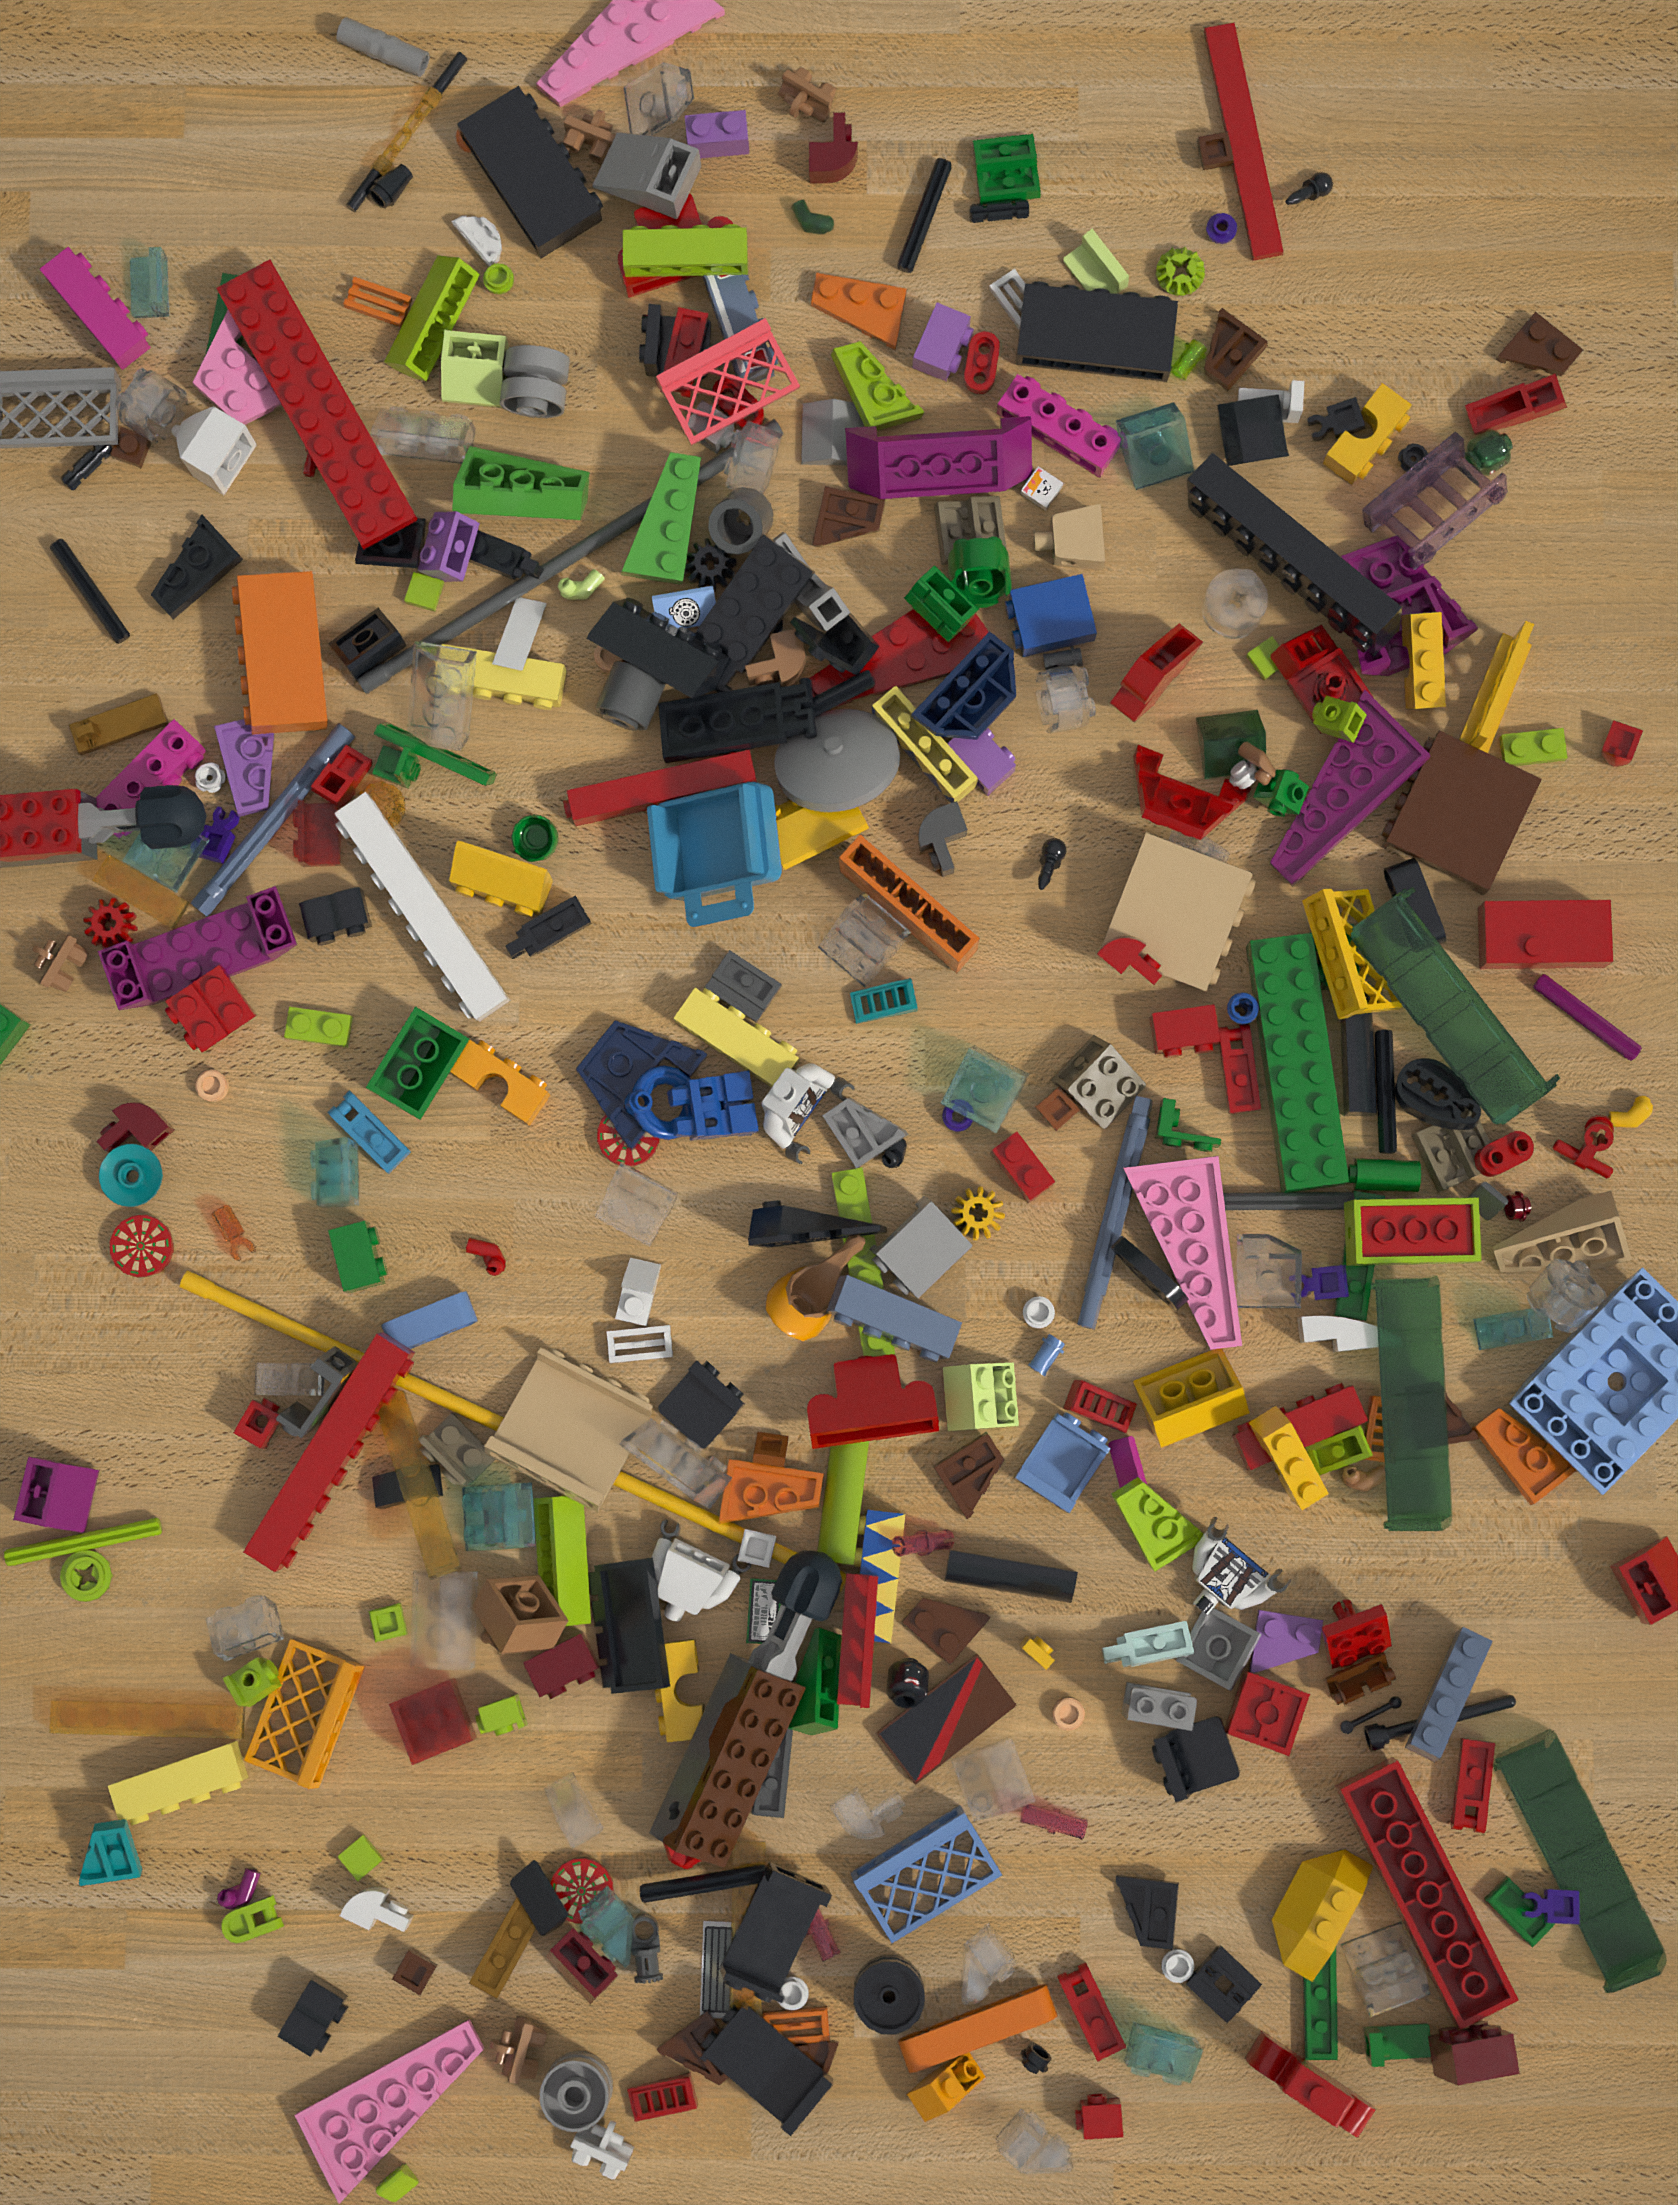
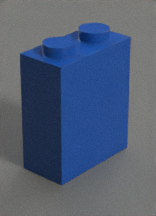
M1083 574L1012 589L1009 593V600L1005 601L1008 619H1014L1016 630L1012 631L1015 649L1021 648L1023 657L1095 641L1097 631Z

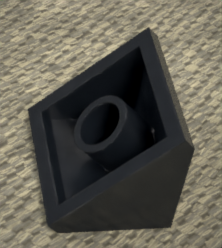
M379 608L328 643L356 681V678L377 665L383 664L407 646L401 634Z

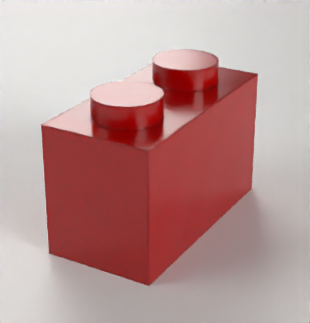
M1215 1004L1152 1013L1149 1017L1155 1054L1163 1053L1164 1058L1182 1056L1183 1050L1194 1049L1195 1054L1214 1051L1213 1046H1217L1220 1043Z
M1017 1131L992 1149L990 1153L1028 1204L1056 1182Z

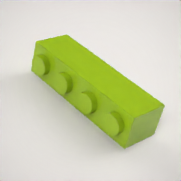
M728 224L722 228L695 225L691 229H679L677 226L668 225L663 226L661 229L634 226L630 230H623V268L625 277L748 275L747 228L736 224Z

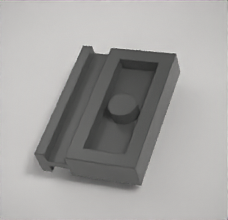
M729 950L704 988L710 990L720 1000L729 1006L735 1007L746 1017L757 1023L782 987V984Z

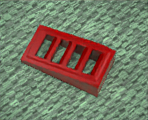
M1321 624L1281 644L1270 657L1283 677L1288 680L1332 653L1338 647ZM1313 637L1316 639V641L1318 642L1323 651L1319 649V647L1313 640Z
M1074 1380L1063 1409L1122 1433H1127L1137 1403L1085 1381ZM1084 1391H1087L1081 1407H1079L1082 1395ZM1097 1395L1099 1396V1398L1097 1400L1094 1411L1091 1412L1089 1411V1409L1091 1407L1094 1396ZM1107 1400H1110L1111 1403L1107 1411L1106 1417H1103L1101 1415L1103 1413ZM1119 1404L1123 1405L1118 1422H1114L1113 1419Z
M691 2072L627 2088L635 2122L698 2108ZM682 2085L685 2101L679 2102L676 2086ZM663 2089H670L673 2104L667 2105ZM657 2090L660 2107L658 2108L654 2107L651 2091ZM641 2093L645 2094L648 2110L643 2112L638 2096Z

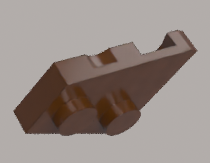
M1535 312L1498 355L1496 360L1500 363H1506L1507 361L1524 365V368L1535 371L1541 369L1549 374L1563 376L1582 353L1583 349Z
M923 1597L904 1618L902 1623L951 1665L989 1621L990 1617L984 1613Z

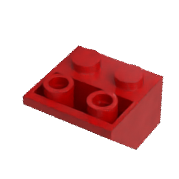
M1667 1536L1610 1566L1642 1624L1652 1625L1678 1611V1555Z

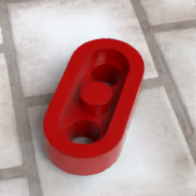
M979 332L970 340L964 383L966 388L974 394L989 392L995 382L1000 343L998 338L990 332ZM981 347H987L990 350V352L987 354H981L979 352V349ZM982 376L985 381L979 384L974 381V378Z
M724 378L720 394L723 395L725 392H731L733 394L732 398L738 399L742 385L737 381ZM720 379L714 383L712 392L717 393ZM744 388L741 401L750 404L759 402ZM718 399L716 406L726 416L730 417L734 413L736 404ZM739 405L737 413L746 409V407ZM762 408L752 413L755 416L753 420L747 421L743 418L734 424L743 431H755L764 422V409Z
M1514 1131L1480 1148L1475 1154V1166L1484 1176H1497L1530 1159L1534 1152V1144L1531 1137L1525 1132ZM1517 1142L1522 1145V1151L1518 1149ZM1492 1154L1496 1156L1497 1164L1493 1162Z

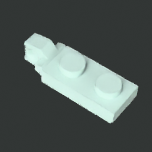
M1187 1621L1124 1633V1636L1116 1638L1117 1645L1102 1648L1105 1664L1121 1661L1123 1667H1134L1194 1654Z

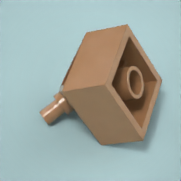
M539 1575L487 1579L472 1606L485 1629L481 1634V1641L495 1647L500 1655L552 1649L569 1621Z

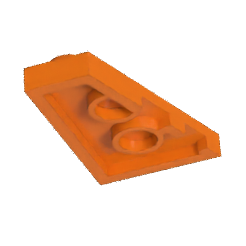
M816 273L811 306L842 323L846 322L861 330V333L870 338L873 336L886 343L887 347L896 351L907 288Z
M1500 1408L1493 1410L1472 1427V1430L1476 1431L1479 1439L1530 1505L1537 1503L1577 1471L1549 1443L1531 1433L1529 1428Z
M729 1459L719 1524L818 1508L824 1473Z

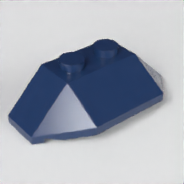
M989 631L911 714V717L935 736L977 740L1016 698L1014 650Z

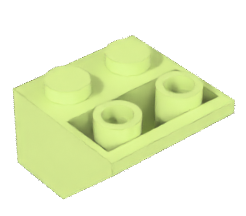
M445 330L441 356L442 402L501 407L502 382L507 379L503 373L505 352L510 348L506 336Z
M1014 1362L943 1367L948 1431L1019 1426Z

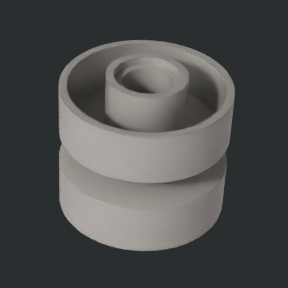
M519 345L508 348L505 352L503 373L508 379L502 382L500 406L511 413L526 417L554 418L561 416L564 413L566 389L561 385L566 384L568 381L569 357L560 351L542 346Z
M573 2051L559 2057L550 2067L540 2089V2105L548 2121L555 2127L568 2132H580L594 2126L604 2115L613 2092V2079L608 2066L601 2058L586 2051Z

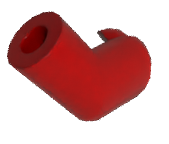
M474 1238L468 1239L466 1253L482 1256L489 1275L497 1276L505 1270L506 1260L497 1244Z

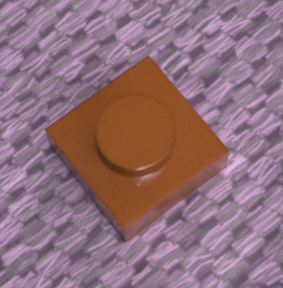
M1060 1086L1035 1107L1055 1131L1060 1129L1080 1111Z
M757 1431L752 1463L784 1467L789 1436Z

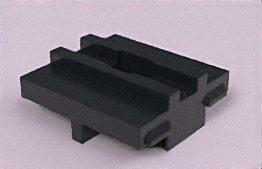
M1221 1945L1209 1954L1186 1982V1985L1226 2023L1241 2010L1243 2005L1262 1986ZM1221 1975H1224L1232 1982L1231 1986L1224 1993L1215 1985V1982Z

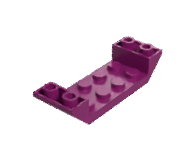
M1031 416L1000 418V429L877 437L876 426L845 428L848 488L879 499L1001 492L1032 476Z
M273 886L246 896L247 903L139 943L132 944L129 941H124L98 951L118 1010L164 1002L219 964L223 966L231 977L272 962L297 946L277 887Z

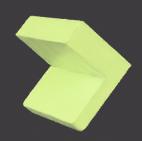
M1093 229L1082 236V244L1063 258L1064 264L1084 290L1092 291L1093 289L1102 288L1109 290L1110 293L1118 294L1128 287L1129 275Z

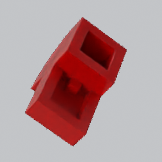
M346 744L333 763H328L311 785V791L336 807L342 808L356 794V787L373 766V761Z
M1120 936L1111 939L1097 953L1120 974L1130 965L1153 985L1162 977V973L1158 970L1162 965L1148 953L1144 957L1139 954L1146 946V943L1136 937Z

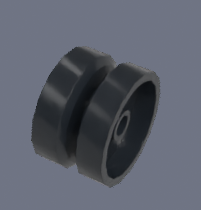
M881 1955L869 1960L860 1969L854 1982V2006L859 2019L869 2029L880 2034L891 2035L909 2030L919 2020L925 2006V1989L920 1972L910 1961L897 1955ZM888 1990L893 1991L895 1993V1998L889 2000V1997L887 1996L884 1999V1992Z

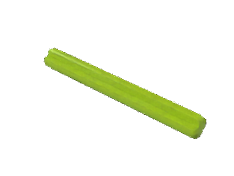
M152 1518L10 1548L4 1551L5 1563L7 1566H14L156 1536L162 1533V1526L159 1518Z

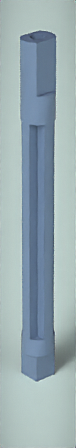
M339 723L335 726L308 759L300 772L190 904L207 917L211 914L232 885L310 792L311 785L328 763L332 764L345 745H349L355 736Z
M1136 1096L1132 1113L1129 1114L1084 1289L1085 1296L1077 1325L1095 1330L1103 1296L1106 1295L1116 1256L1110 1247L1121 1236L1133 1190L1123 1168L1139 1166L1151 1120L1149 1116L1153 1101L1149 1098Z

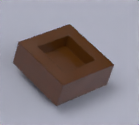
M1228 131L1198 137L1197 146L1203 170L1233 165L1234 158Z
M121 427L118 434V445L113 446L110 455L113 459L142 468L152 439L149 436Z
M409 1949L392 1980L421 1995L438 1964Z

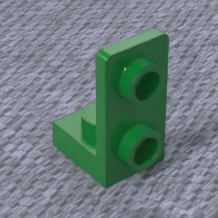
M383 745L372 774L374 777L409 789L411 781L416 782L418 779L421 764H418L420 760L411 747L405 745L401 752Z
M1163 1098L1161 1100L1155 1139H1162V1145L1181 1147V1143L1194 1144V1150L1212 1152L1213 1148H1218L1221 1145L1220 1138L1172 1131V1127H1178L1180 1109L1175 1108L1176 1100Z
M1427 2023L1363 2027L1366 2061L1371 2067H1384L1385 2060L1431 2057L1428 2042L1430 2026Z

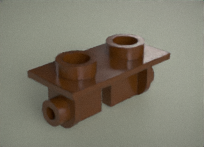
M1383 1652L1344 1670H1339L1325 1679L1332 1700L1337 1705L1343 1703L1345 1706L1365 1696L1362 1689L1363 1686L1367 1685L1372 1693L1392 1685L1391 1681L1395 1680L1396 1676L1392 1668H1389L1386 1655Z

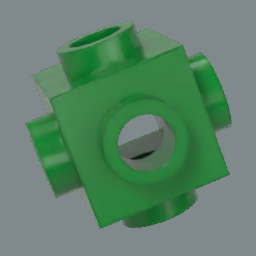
M1275 769V777L1271 778L1268 785L1258 782L1253 798L1268 807L1267 811L1270 814L1284 817L1285 814L1300 813L1309 786L1299 779V775L1296 772L1287 769Z

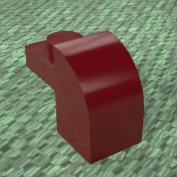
M845 112L833 113V142H809L810 184L841 181L856 166L858 142H852V124H846Z
M125 1103L112 1110L119 1121L117 1123L113 1121L105 1126L100 1132L102 1136L96 1142L104 1151L111 1152L134 1135L144 1148L152 1151L175 1129L158 1111L141 1103Z

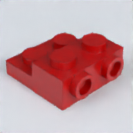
M221 964L165 1001L168 1005L165 1012L174 1024L179 1022L187 1031L183 1035L185 1041L191 1049L199 1048L201 1053L257 1016Z

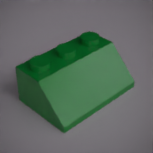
M415 1006L366 1088L421 1120L470 1039Z

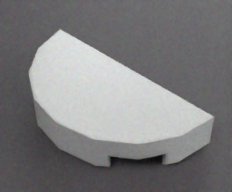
M466 215L451 221L455 229L488 267L499 261L502 245L500 235L494 224L484 217H466Z

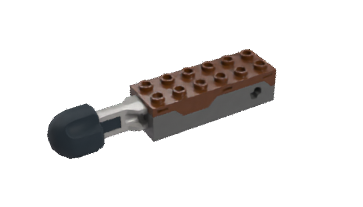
M802 1550L791 1556L782 1568L771 1592L773 1600L782 1605L765 1642L753 1649L749 1660L730 1653L649 1833L663 1842L668 1860L681 1868H693L695 1864L701 1861L725 1868L806 1689L793 1681L797 1671L795 1656L812 1619L817 1621L828 1619L840 1592L842 1579L839 1567L824 1552Z

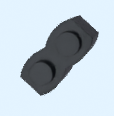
M360 887L342 890L299 903L307 938L312 943L317 942L318 946L331 944L336 941L335 937L342 934H347V937L363 935L366 933V928L372 927L364 892Z
M314 1976L303 1991L277 2037L309 2057L316 2050L322 2052L332 2036L327 2032L332 2022L334 2021L339 2024L348 2009V2006L344 2004L348 1995L319 1977Z

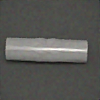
M348 17L343 18L337 30V42L361 51L371 58L379 59L384 64L393 65L418 77L425 73L430 59L429 52L401 41L396 36L388 35L382 30L373 29Z

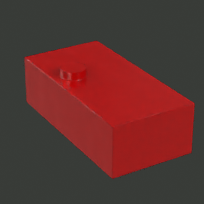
M1611 899L1484 901L1477 908L1480 969L1605 968L1613 963Z

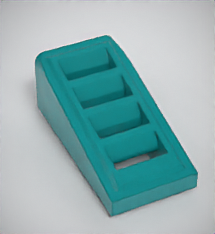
M911 978L850 993L856 1024L918 1011ZM904 989L907 1004H900L898 990ZM887 992L892 993L893 1008H888L885 994ZM879 994L882 1010L876 1012L873 995ZM867 997L870 1011L869 1014L865 1015L861 1003V998Z

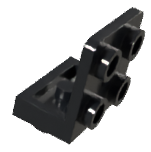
M649 304L648 315H642L641 332L646 334L645 344H640L639 363H644L646 376L654 377L664 371L676 319L675 316H663L661 305ZM709 319L701 352L710 348L711 322ZM708 374L702 376L701 380L705 379Z
M851 613L831 627L826 633L796 617H793L790 621L796 629L795 636L810 646L808 649L809 653L820 661L824 659L829 660V663L842 673L847 670L857 676L880 647Z
M696 1360L688 1369L689 1372L660 1403L658 1410L697 1447L705 1449L743 1408L745 1403L741 1398L744 1393L731 1382L725 1386L717 1378L720 1372L707 1360L703 1365Z
M1218 1716L1193 1723L1192 1731L1177 1728L1161 1733L1154 1739L1155 1745L1152 1746V1752L1157 1764H1162L1166 1774L1163 1777L1164 1786L1168 1795H1173L1175 1802L1186 1800L1195 1792L1235 1780L1240 1776V1769L1223 1721Z

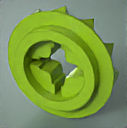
M1172 247L1167 253L1162 254L1156 267V277L1160 286L1168 293L1177 296H1184L1195 292L1201 286L1205 276L1204 261L1199 258L1197 251L1192 252L1187 250L1186 247L1180 249ZM1188 263L1186 269L1188 275L1180 274L1173 279L1176 271L1174 266L1181 267L1183 264Z
M91 1550L79 1551L68 1557L62 1566L60 1574L64 1591L71 1598L82 1602L100 1598L109 1589L111 1578L113 1577L110 1562L101 1553ZM93 1566L91 1575L98 1582L87 1581L81 1586L83 1576L76 1569L88 1570Z

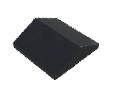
M417 518V521L364 550L360 543H358L355 564L418 568L420 553L424 548L426 519Z

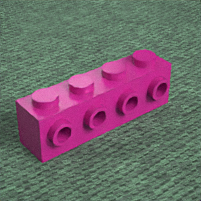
M66 247L42 266L40 271L121 370H123L151 348L145 339L149 334L138 320L133 323L126 315L130 311L118 297L113 300L107 292L111 289L100 275L94 278L88 271L92 266L83 254L79 252L75 255L69 247Z
M1017 374L998 402L996 414L1002 418L1031 416L1032 436L1100 478L1120 448L1122 438L1119 437L1118 432L1108 425H1099L1092 420V416L1085 410L1080 408L1075 410L1066 404L1067 401L1059 394L1046 392L1040 388L1041 385L1035 379L1029 376L1024 378Z
M173 719L96 797L97 808H103L105 811L135 808L136 801L140 800V793L145 787L178 786L182 781L181 776L189 768L192 770L202 762L203 754L206 752L205 748ZM133 831L114 833V835L120 839L123 835L127 836Z

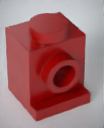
M265 1397L261 1402L252 1399L233 1433L260 1449H267L269 1441L280 1424L276 1418L280 1414L278 1410L281 1406ZM264 1415L268 1419V1424L261 1428L258 1425V1419Z

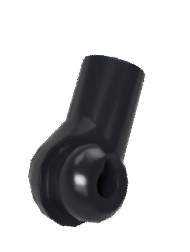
M904 1138L885 1150V1154L882 1156V1163L885 1167L897 1168L904 1161L907 1148Z

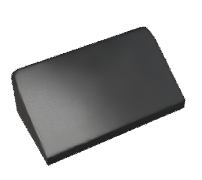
M534 1860L512 1878L510 1886L539 1934L545 1936L561 1927L569 1913L538 1862Z

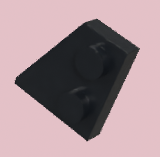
M1117 1875L1116 1883L1120 1888L1127 1913L1134 1925V1931L1140 1946L1173 1950L1179 1882Z

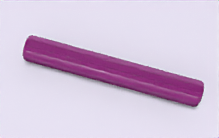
M1542 974L1534 983L1533 988L1628 1060H1634L1641 1052L1642 1047L1546 974Z

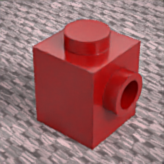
M1095 2093L1087 2095L1085 2100H1080L1081 2110H1075L1076 2130H1082L1084 2140L1124 2138L1122 2107L1119 2097L1107 2098L1106 2094Z

